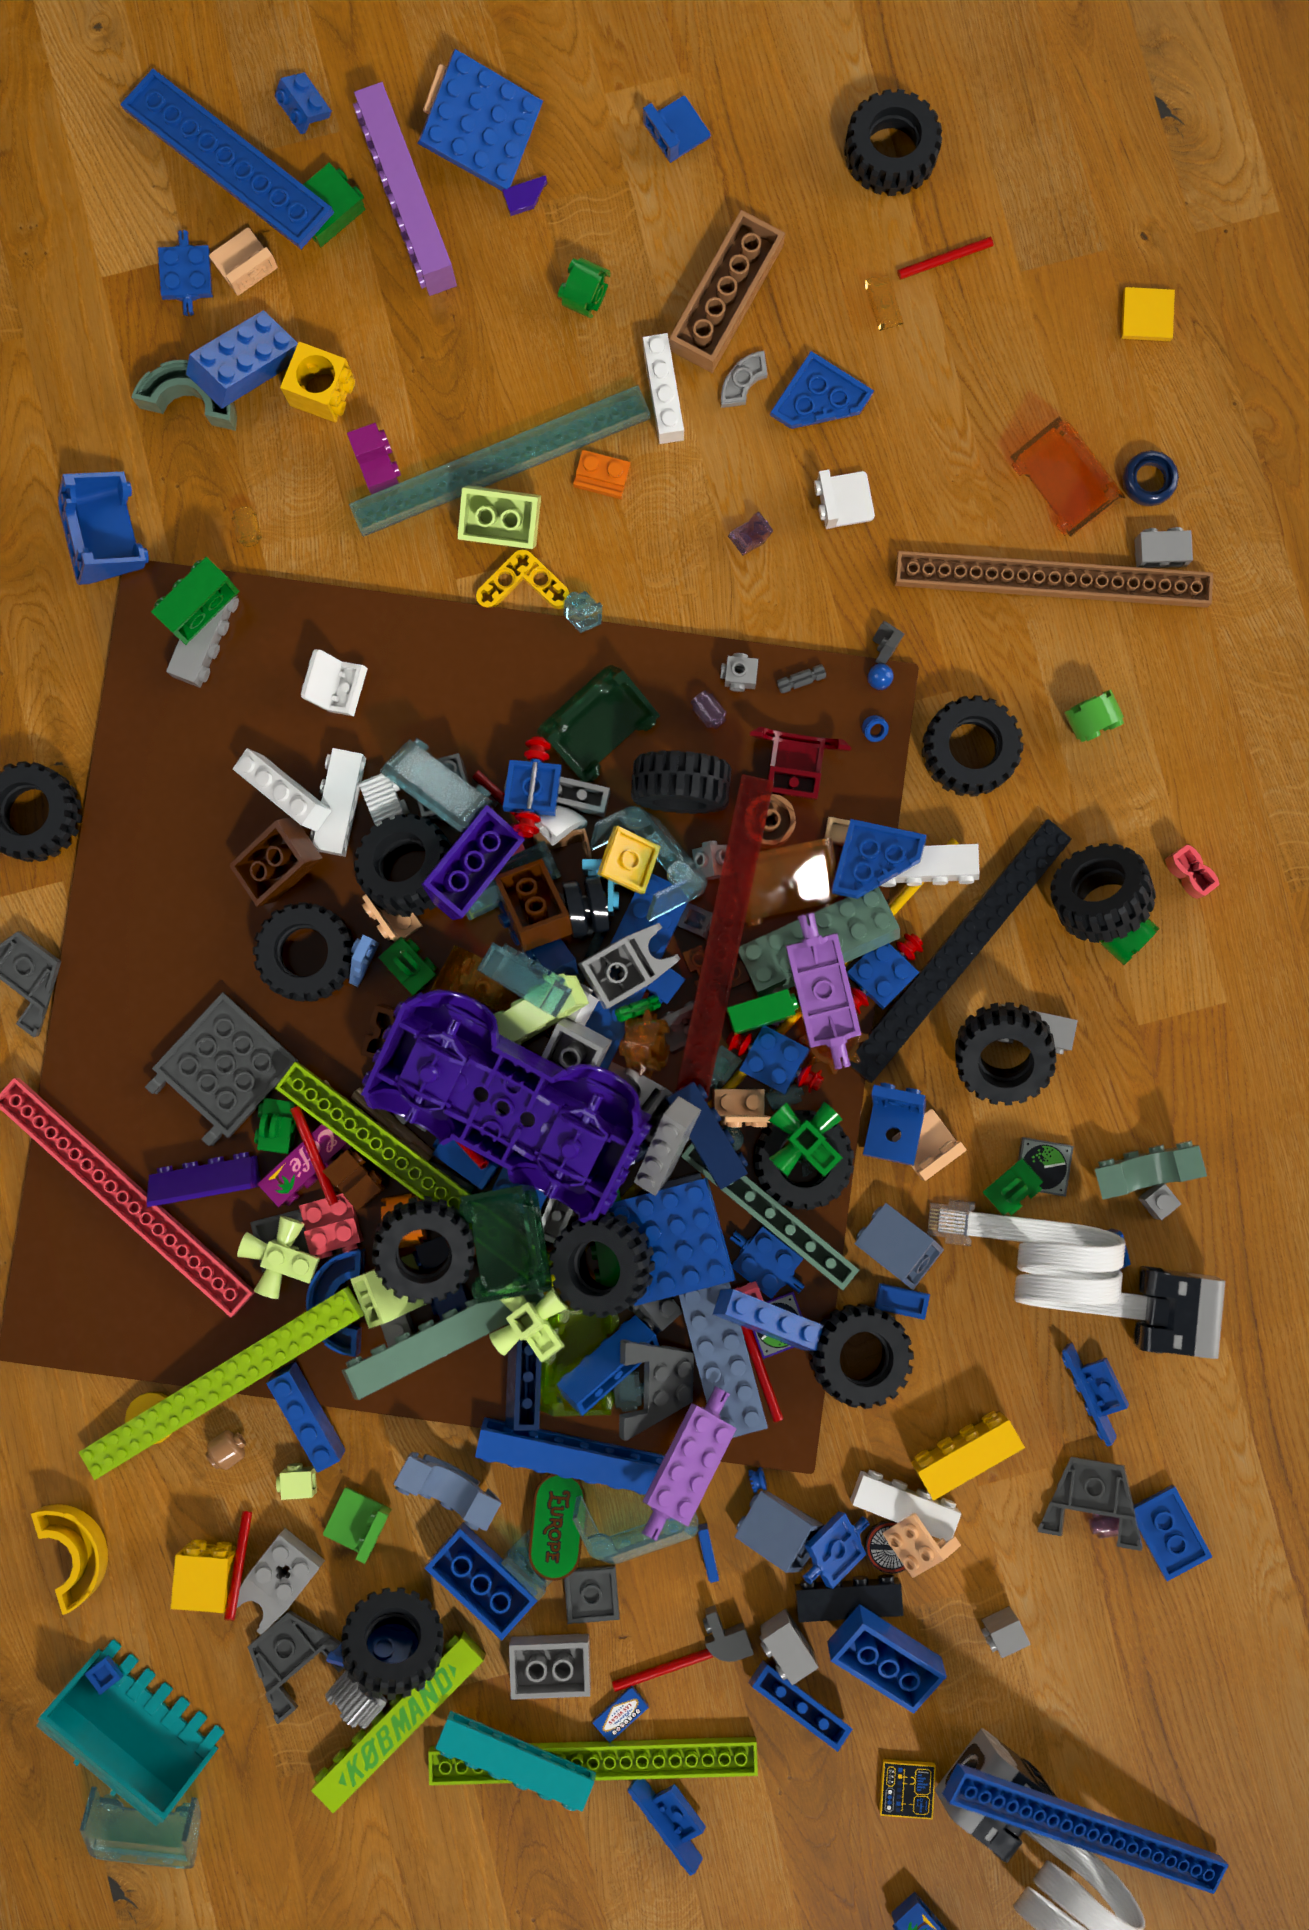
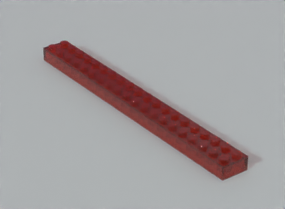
M743 774L740 778L675 1091L690 1082H694L696 1086L701 1084L707 1095H709L774 781Z

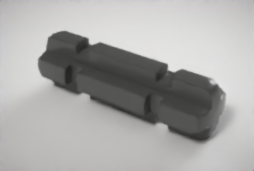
M820 664L814 666L812 670L806 669L792 674L790 678H781L777 681L778 689L781 693L791 691V688L796 689L813 683L815 679L816 681L824 679L826 677L825 668Z

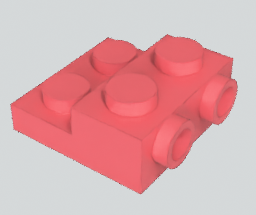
M343 1193L336 1195L339 1202L330 1206L326 1198L299 1206L303 1223H305L304 1235L309 1253L317 1255L320 1259L333 1256L332 1250L342 1248L343 1253L358 1249L357 1243L364 1241L355 1208L344 1197Z

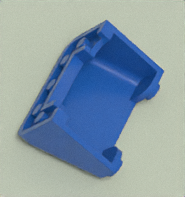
M124 472L62 475L58 493V508L78 585L92 584L143 569L145 563L149 561L147 548H143L142 544L136 543L127 508L128 497L132 496V487L130 481H126Z

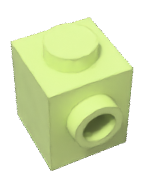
M302 1463L287 1465V1468L280 1472V1476L276 1478V1490L281 1492V1500L312 1498L317 1493L316 1470L314 1466L303 1467Z

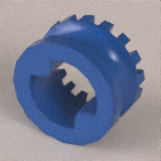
M758 1467L757 1471L750 1469L749 1477L750 1481H753L751 1482L753 1492L758 1493L759 1489L766 1491L767 1484L762 1467Z

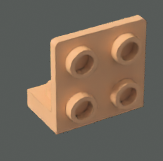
M246 228L209 254L210 259L237 296L278 268L268 248L262 246L250 228Z
M366 894L362 896L366 902L362 905L370 918L372 917L374 920L377 919L380 924L376 927L388 941L393 940L396 942L400 937L405 939L422 927L414 913H411L410 917H401L399 913L394 916L377 907Z
M712 1089V1107H715L722 1119L720 1120V1126L742 1127V1122H745V1126L767 1127V1122H770L768 1120L771 1116L764 1115L765 1089Z
M933 1109L925 1112L915 1164L911 1166L919 1178L924 1181L967 1151L961 1142L955 1140ZM901 1132L892 1137L893 1142L901 1138Z
M915 1513L883 1532V1536L912 1578L944 1561L961 1546L956 1537L948 1541L942 1538L935 1542Z

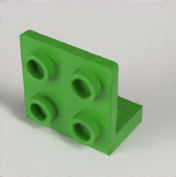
M346 1487L328 1521L323 1535L358 1552L356 1560L365 1564L392 1509Z

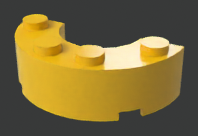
M53 1504L40 1507L31 1513L38 1539L52 1538L59 1540L68 1548L72 1556L73 1567L70 1577L55 1589L62 1615L80 1606L101 1584L108 1564V1548L102 1530L87 1513L72 1506Z

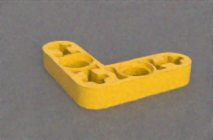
M523 549L516 551L476 593L479 605L487 608L497 607L524 580L555 609L565 608L570 602V594L567 587L535 556ZM527 557L528 566L521 565L517 569V573L520 575L516 576L509 567L512 566L515 569L519 565L518 558L524 560ZM544 573L548 577L547 583L542 586L535 584L533 581L535 575ZM502 574H509L513 579L510 585L502 586L498 582L499 577ZM553 582L555 584L552 587L558 594L564 592L563 601L559 599L553 601L554 594L548 590ZM494 583L497 589L500 590L502 593L499 594L496 590L492 594V602H489L488 600L483 602V594L486 593L489 595L494 590L493 586H491Z

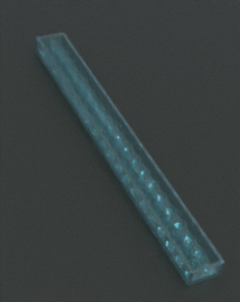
M637 385L350 503L349 506L364 537L461 497L462 487L464 486L486 487L649 420L650 411Z

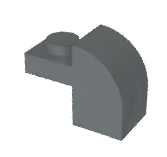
M715 1605L705 1608L706 1617L702 1620L707 1634L712 1633L705 1637V1645L714 1657L722 1661L734 1662L754 1655L744 1622L724 1629Z

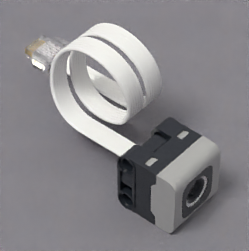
M949 1199L948 1204L930 1202L927 1235L945 1237L944 1243L971 1246L972 1240L969 1236L1024 1242L1019 1244L1017 1269L1031 1274L1016 1276L1014 1301L1036 1307L1138 1319L1135 1320L1133 1344L1139 1350L1211 1359L1219 1358L1225 1280L1211 1275L1140 1266L1138 1290L1143 1295L1121 1293L1123 1275L1119 1269L1124 1265L1126 1242L1115 1233L1080 1224L972 1212L975 1209V1202Z
M981 1728L935 1788V1792L950 1818L1006 1863L1010 1861L1022 1845L1020 1836L1024 1832L1082 1876L1105 1899L1116 1916L1102 1906L1082 1885L1050 1861H1046L1043 1864V1867L1033 1878V1882L1063 1909L1085 1925L1088 1930H1144L1145 1920L1136 1900L1119 1877L1092 1852L949 1804L942 1793L957 1763L1057 1798L1035 1766L1026 1759L1021 1758L988 1731ZM1026 1887L1018 1900H1016V1903L1013 1904L1014 1909L1036 1930H1087L1031 1887Z

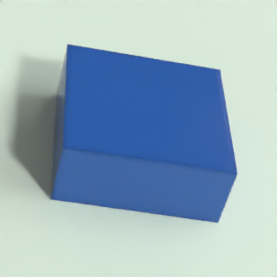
M109 1655L85 1673L100 1695L124 1676Z

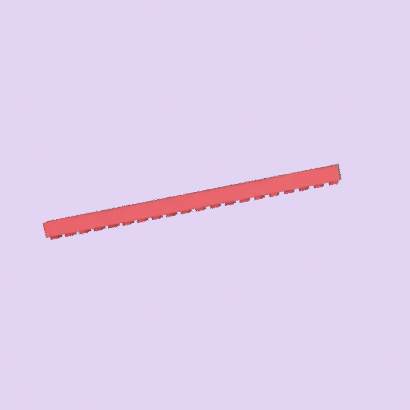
M13 1078L0 1093L1 1111L229 1317L235 1316L255 1293L251 1286L161 1205L147 1207V1193L20 1078Z

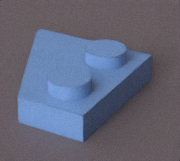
M362 935L361 939L357 938L351 949V952L354 954L351 960L349 983L357 987L360 986L380 944L365 935Z

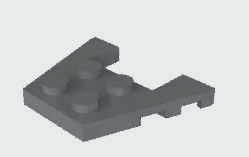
M17 931L0 944V980L30 1002L16 1025L32 1037H38L62 961L25 933Z
M626 1339L620 1340V1363L628 1366L644 1362V1409L619 1415V1437L624 1441L629 1440L693 1402V1352L688 1349L664 1345L655 1346L645 1342L636 1343Z
M1071 1457L1056 1492L1048 1505L1044 1518L1038 1527V1532L1063 1536L1065 1509L1110 1516L1120 1519L1117 1547L1142 1551V1542L1125 1465Z
M291 1610L286 1612L263 1634L259 1635L248 1645L250 1655L259 1679L261 1678L266 1690L265 1695L268 1703L272 1706L273 1716L277 1724L281 1723L298 1707L282 1684L317 1654L322 1652L327 1658L328 1654L331 1651L333 1652L342 1643ZM332 1664L338 1673L344 1669L342 1666Z

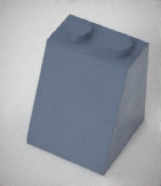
M885 1203L883 1207L880 1206L875 1210L870 1224L858 1232L856 1236L857 1241L854 1244L914 1290L944 1249L933 1238Z
M760 1491V1493L755 1494L749 1504L751 1509L747 1516H743L736 1527L738 1532L735 1538L785 1573L802 1572L810 1557L804 1545L824 1524L772 1493Z

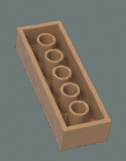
M743 210L740 211L669 338L671 352L711 373L714 372L782 250L785 238L784 232Z

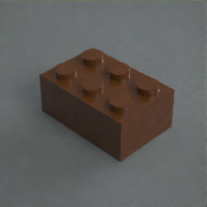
M290 817L276 820L229 866L256 907L276 902L323 858L301 825Z
M542 858L496 875L494 881L498 896L524 952L573 934L567 909Z

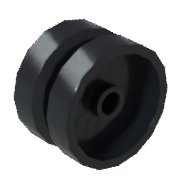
M598 875L585 878L583 882L584 895H582L580 885L576 880L562 882L564 900L570 917L573 938L587 935V919L589 918L592 929L596 934L610 930L607 900Z

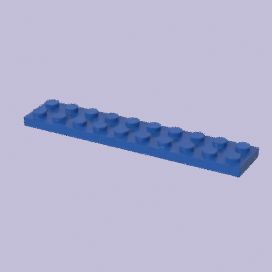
M152 69L120 104L125 112L298 248L302 249L333 215L334 211L331 206L155 69Z

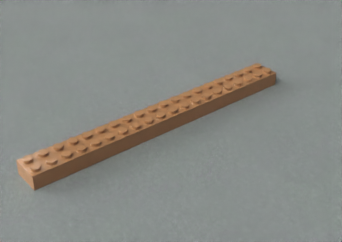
M898 551L895 586L1207 608L1212 604L1213 573Z

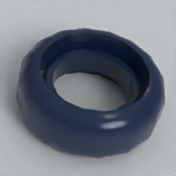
M1154 450L1141 452L1131 458L1124 468L1122 477L1123 488L1128 497L1138 505L1147 507L1160 505L1167 501L1177 489L1179 480L1177 466L1173 460L1163 452ZM1151 465L1160 469L1164 476L1163 487L1153 492L1141 488L1137 482V472L1140 468Z

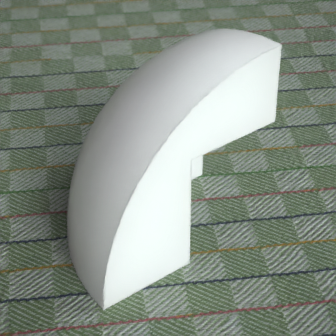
M557 805L555 816L538 815L541 818V822L535 824V826L539 828L542 835L554 846L572 830L586 827L588 821L576 811Z

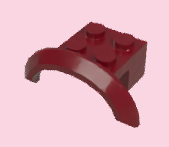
M758 727L750 732L752 737L773 742L766 793L817 800L824 750L851 751V747L844 739L798 735L765 727Z

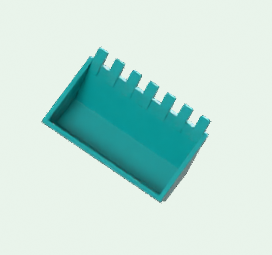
M113 1639L103 1652L98 1649L41 1714L36 1726L75 1758L73 1763L76 1766L81 1763L112 1789L109 1794L114 1797L117 1793L157 1826L167 1818L216 1753L218 1747L215 1744L225 1732L218 1725H215L206 1737L198 1732V1729L207 1719V1716L201 1711H198L189 1723L180 1717L190 1705V1702L183 1696L180 1697L172 1709L163 1703L173 1690L168 1683L164 1682L155 1694L151 1693L146 1687L156 1676V1673L150 1668H146L137 1680L133 1678L129 1673L139 1662V1659L133 1654H129L120 1666L115 1663L124 1676L100 1695L85 1673L107 1655L111 1659L116 1655L122 1646Z

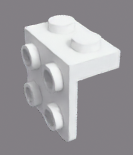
M829 470L819 471L818 478L814 481L816 496L820 495L819 515L820 519L824 520L826 529L869 522L874 519L875 514L870 487L865 472L831 477Z
M315 649L309 661L301 697L329 712L354 716L368 668L359 664L342 662L322 650Z

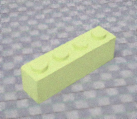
M564 973L556 975L550 979L551 983L549 985L533 989L530 992L531 996L528 998L518 999L510 1004L511 1008L507 1011L503 1010L493 1014L497 1020L499 1034L518 1045H522L562 1019L588 1005L589 1002L577 976H565Z

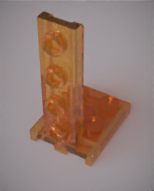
M454 945L431 988L432 991L446 990L461 994L465 993L497 1011H507L511 1008L510 1004L521 998H527L477 971L483 958ZM556 1024L540 1034L550 1038Z

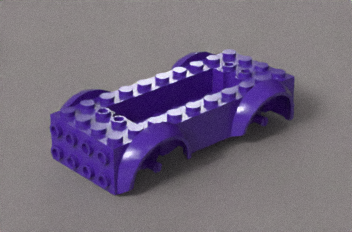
M437 990L425 994L418 993L413 997H409L406 1001L400 1002L393 1014L396 1017L393 1025H389L383 1035V1039L386 1041L373 1057L372 1062L375 1065L372 1071L367 1072L362 1081V1085L365 1087L361 1095L364 1096L367 1106L372 1109L392 1112L404 1117L406 1121L410 1120L409 1123H416L435 1135L442 1145L454 1140L508 1169L510 1182L532 1187L543 1192L545 1196L549 1195L551 1199L555 1198L571 1208L579 1216L578 1220L583 1223L592 1219L596 1220L600 1214L605 1215L609 1207L613 1205L618 1195L617 1191L629 1173L628 1168L635 1161L641 1149L637 1146H640L643 1139H646L652 1125L648 1124L652 1115L641 1110L639 1097L634 1088L617 1074L601 1067L579 1064L564 1069L501 1036L493 1013L485 1005L467 995L453 991ZM477 1087H483L487 1090L488 1098L486 1101L481 1102L475 1098L474 1090ZM499 1101H504L509 1105L510 1111L508 1114H503L498 1110L497 1104ZM529 1112L534 1115L535 1123L533 1126L528 1127L522 1124V1113Z

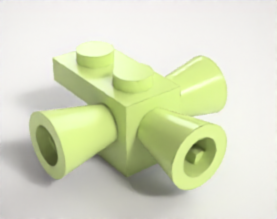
M280 1216L277 1240H271L268 1244L248 1232L245 1233L240 1243L237 1257L262 1260L260 1267L266 1268L254 1292L265 1297L279 1299L282 1274L309 1284L311 1283L320 1257L299 1251V1247L293 1245L305 1223L290 1217Z
M518 1281L512 1282L499 1291L496 1297L512 1314L506 1318L509 1325L489 1334L495 1348L505 1356L519 1339L527 1340L541 1362L546 1361L562 1349L564 1344L547 1321V1318L568 1309L566 1301L564 1302L559 1296L560 1292L552 1287L536 1304L526 1302Z

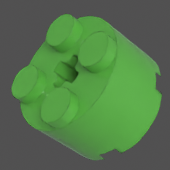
M1111 689L1103 692L1098 697L1094 696L1064 712L1076 739H1080L1081 742L1090 741L1100 736L1099 730L1101 729L1104 731L1112 730L1124 724L1122 719L1124 715Z

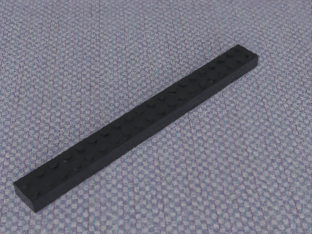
M1049 819L1042 822L925 964L920 973L911 981L849 1057L850 1068L868 1083H872L1072 838Z

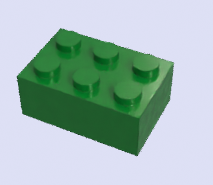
M205 557L203 560H198L193 564L191 572L185 578L175 582L172 587L173 590L166 597L163 596L157 600L151 612L179 640L187 645L240 591L211 560Z

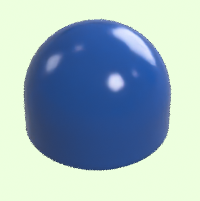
M876 664L868 673V682L874 689H886L893 681V671L886 664Z
M878 715L867 717L862 724V732L871 742L881 741L886 737L889 730L888 723ZM876 724H881V732L878 735H871V728Z

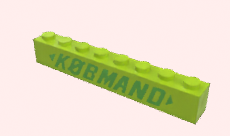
M465 1631L459 1637L456 1634L453 1635L444 1645L446 1650L442 1653L440 1665L436 1668L435 1675L431 1681H425L424 1690L416 1691V1689L411 1690V1696L403 1698L402 1694H397L395 1700L388 1702L391 1706L385 1712L381 1710L366 1731L361 1729L351 1739L353 1744L347 1750L343 1747L333 1757L334 1763L328 1769L324 1766L313 1779L316 1782L311 1791L332 1813L484 1661L486 1653Z

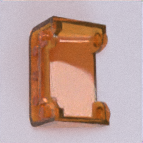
M1057 417L1010 456L1014 461L1011 465L1019 476L1024 474L1029 477L1057 514L1059 522L1056 526L1064 536L1068 534L1070 537H1073L1125 499L1123 492L1066 418Z
M832 838L742 855L730 860L732 880L741 922H748V926L763 924V919L768 916L816 906L825 908L842 900L841 895L832 894V887L837 872Z

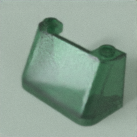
M609 665L597 673L537 729V734L550 743L551 749L582 782L587 783L594 781L600 775L601 765L599 763L635 730H650L656 724V719L660 717V714L622 669Z
M519 1185L462 1196L459 1211L461 1217L472 1224L480 1276L476 1277L475 1282L472 1283V1293L474 1298L477 1299V1303L550 1291L552 1279L549 1272V1260L535 1187Z

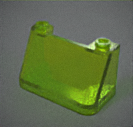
M568 1305V1309L547 1318V1321L564 1344V1347L541 1363L540 1411L551 1416H581L562 1397L557 1383L560 1382L563 1375L576 1368L585 1356L592 1354L600 1346L601 1342L607 1338V1334H612L619 1325L618 1314L614 1316L609 1315L605 1318H598L596 1314L589 1317L582 1314V1309L576 1312ZM610 1391L583 1416L611 1415V1409L614 1405L613 1392Z

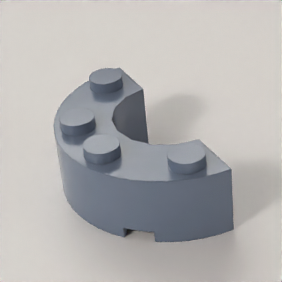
M411 1452L393 1483L395 1489L404 1495L411 1493L415 1496L420 1494L427 1499L433 1497L439 1500L440 1504L446 1509L455 1510L465 1520L464 1523L474 1530L481 1528L487 1531L501 1505L500 1499L488 1488L484 1492L478 1487L480 1481L459 1468L431 1455L425 1454L423 1458H419L418 1452Z

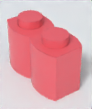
M1190 845L1177 849L1165 859L1169 871L1181 879L1183 888L1193 898L1204 897L1219 886L1216 874L1209 867L1203 865L1200 854Z

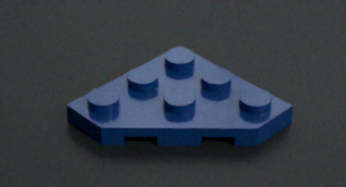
M811 351L772 409L770 416L790 429L860 415L872 397L874 390Z
M851 819L834 879L832 894L858 899L920 863L927 835Z

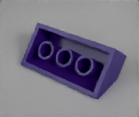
M485 805L421 885L432 902L452 920L461 919L520 847L525 838L519 836L518 832L488 805Z
M249 1152L234 1154V1160L224 1161L223 1157L208 1159L207 1165L198 1166V1161L184 1163L182 1164L183 1169L174 1171L173 1166L157 1168V1174L149 1175L147 1207L259 1187L257 1184L261 1181L257 1156L249 1157Z

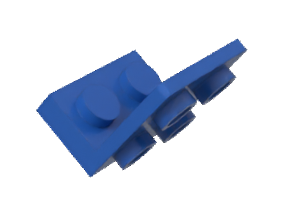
M686 96L680 97L661 110H656L652 103L643 108V123L670 163L705 142L711 136V133Z

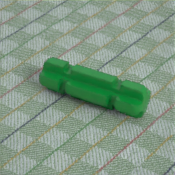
M653 995L619 1007L615 1010V1015L618 1021L623 1022L660 1008L661 1002L658 996Z

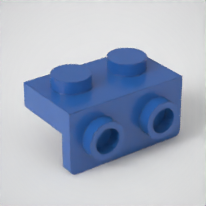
M305 72L280 78L275 98L300 134L306 133L310 123L330 118L331 109Z

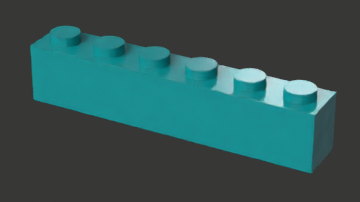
M451 1710L435 1748L446 1758H458L472 1769L481 1768L486 1770L495 1779H507L513 1782L515 1787L521 1790H527L528 1788L535 1791L544 1800H556L570 1811H576L577 1809L583 1812L595 1782L596 1772Z

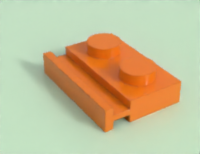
M582 450L573 487L622 500L631 462Z

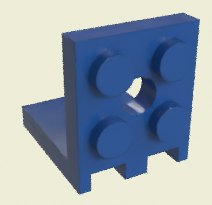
M880 1083V1086L873 1085L871 1094L873 1108L863 1156L914 1166L926 1110V1096L922 1095L920 1090L906 1088L905 1091L897 1090L895 1085L889 1083ZM892 1128L898 1129L901 1132V1138L896 1142H891L886 1138L887 1131Z

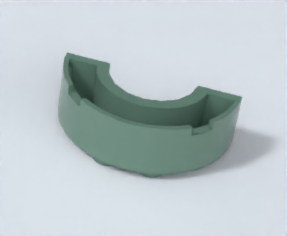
M172 360L162 363L161 367L151 373L148 371L140 379L133 391L131 398L140 409L164 414L167 406L174 399L182 396H195L204 401L205 416L211 425L236 431L237 411L235 403L232 402L226 407L220 408L186 375L188 360Z
M1190 1140L1177 1143L1176 1147L1165 1149L1164 1145H1157L1148 1148V1153L1139 1154L1137 1150L1124 1153V1158L1114 1161V1158L1099 1161V1166L1095 1168L1102 1199L1126 1195L1135 1190L1154 1185L1184 1182L1206 1177L1207 1173L1200 1146L1193 1145Z

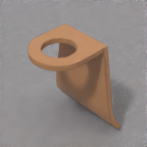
M585 828L572 830L554 846L550 844L540 831L538 834L533 835L535 847L541 850H552L582 842L586 859H592Z

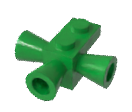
M785 1102L768 1121L789 1134L786 1140L790 1144L769 1157V1160L788 1177L802 1155L825 1177L843 1157L825 1140L826 1138L822 1134L843 1119L826 1102H823L811 1122L804 1120L801 1123L788 1103Z

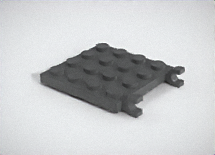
M222 992L152 1068L157 1075L145 1088L152 1094H158L166 1082L214 1125L202 1138L208 1146H214L222 1134L230 1138L256 1110L260 1103L264 1101V1098H267L293 1063L300 1061L229 996Z

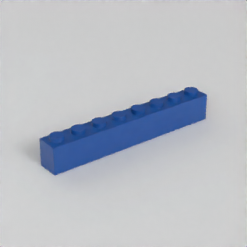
M484 1417L475 1457L481 1458L486 1462H500L513 1468H528L537 1473L547 1472L565 1479L575 1478L589 1484L598 1483L608 1485L613 1489H627L640 1495H646L665 1455L542 1429L513 1431L505 1426V1421Z

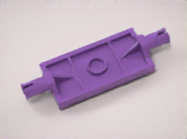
M807 913L806 915L798 916L804 939L801 942L785 945L809 1046L811 1048L820 1045L830 1047L834 1069H841L842 1064L844 1067L851 1066L845 1043H847V1039L861 1035L838 934L819 935L814 916L815 913Z
M715 1386L705 1408L691 1404L642 1501L651 1506L653 1512L641 1533L655 1541L658 1540L657 1538L667 1519L673 1518L689 1526L737 1429L720 1419L719 1414L730 1395L724 1390Z

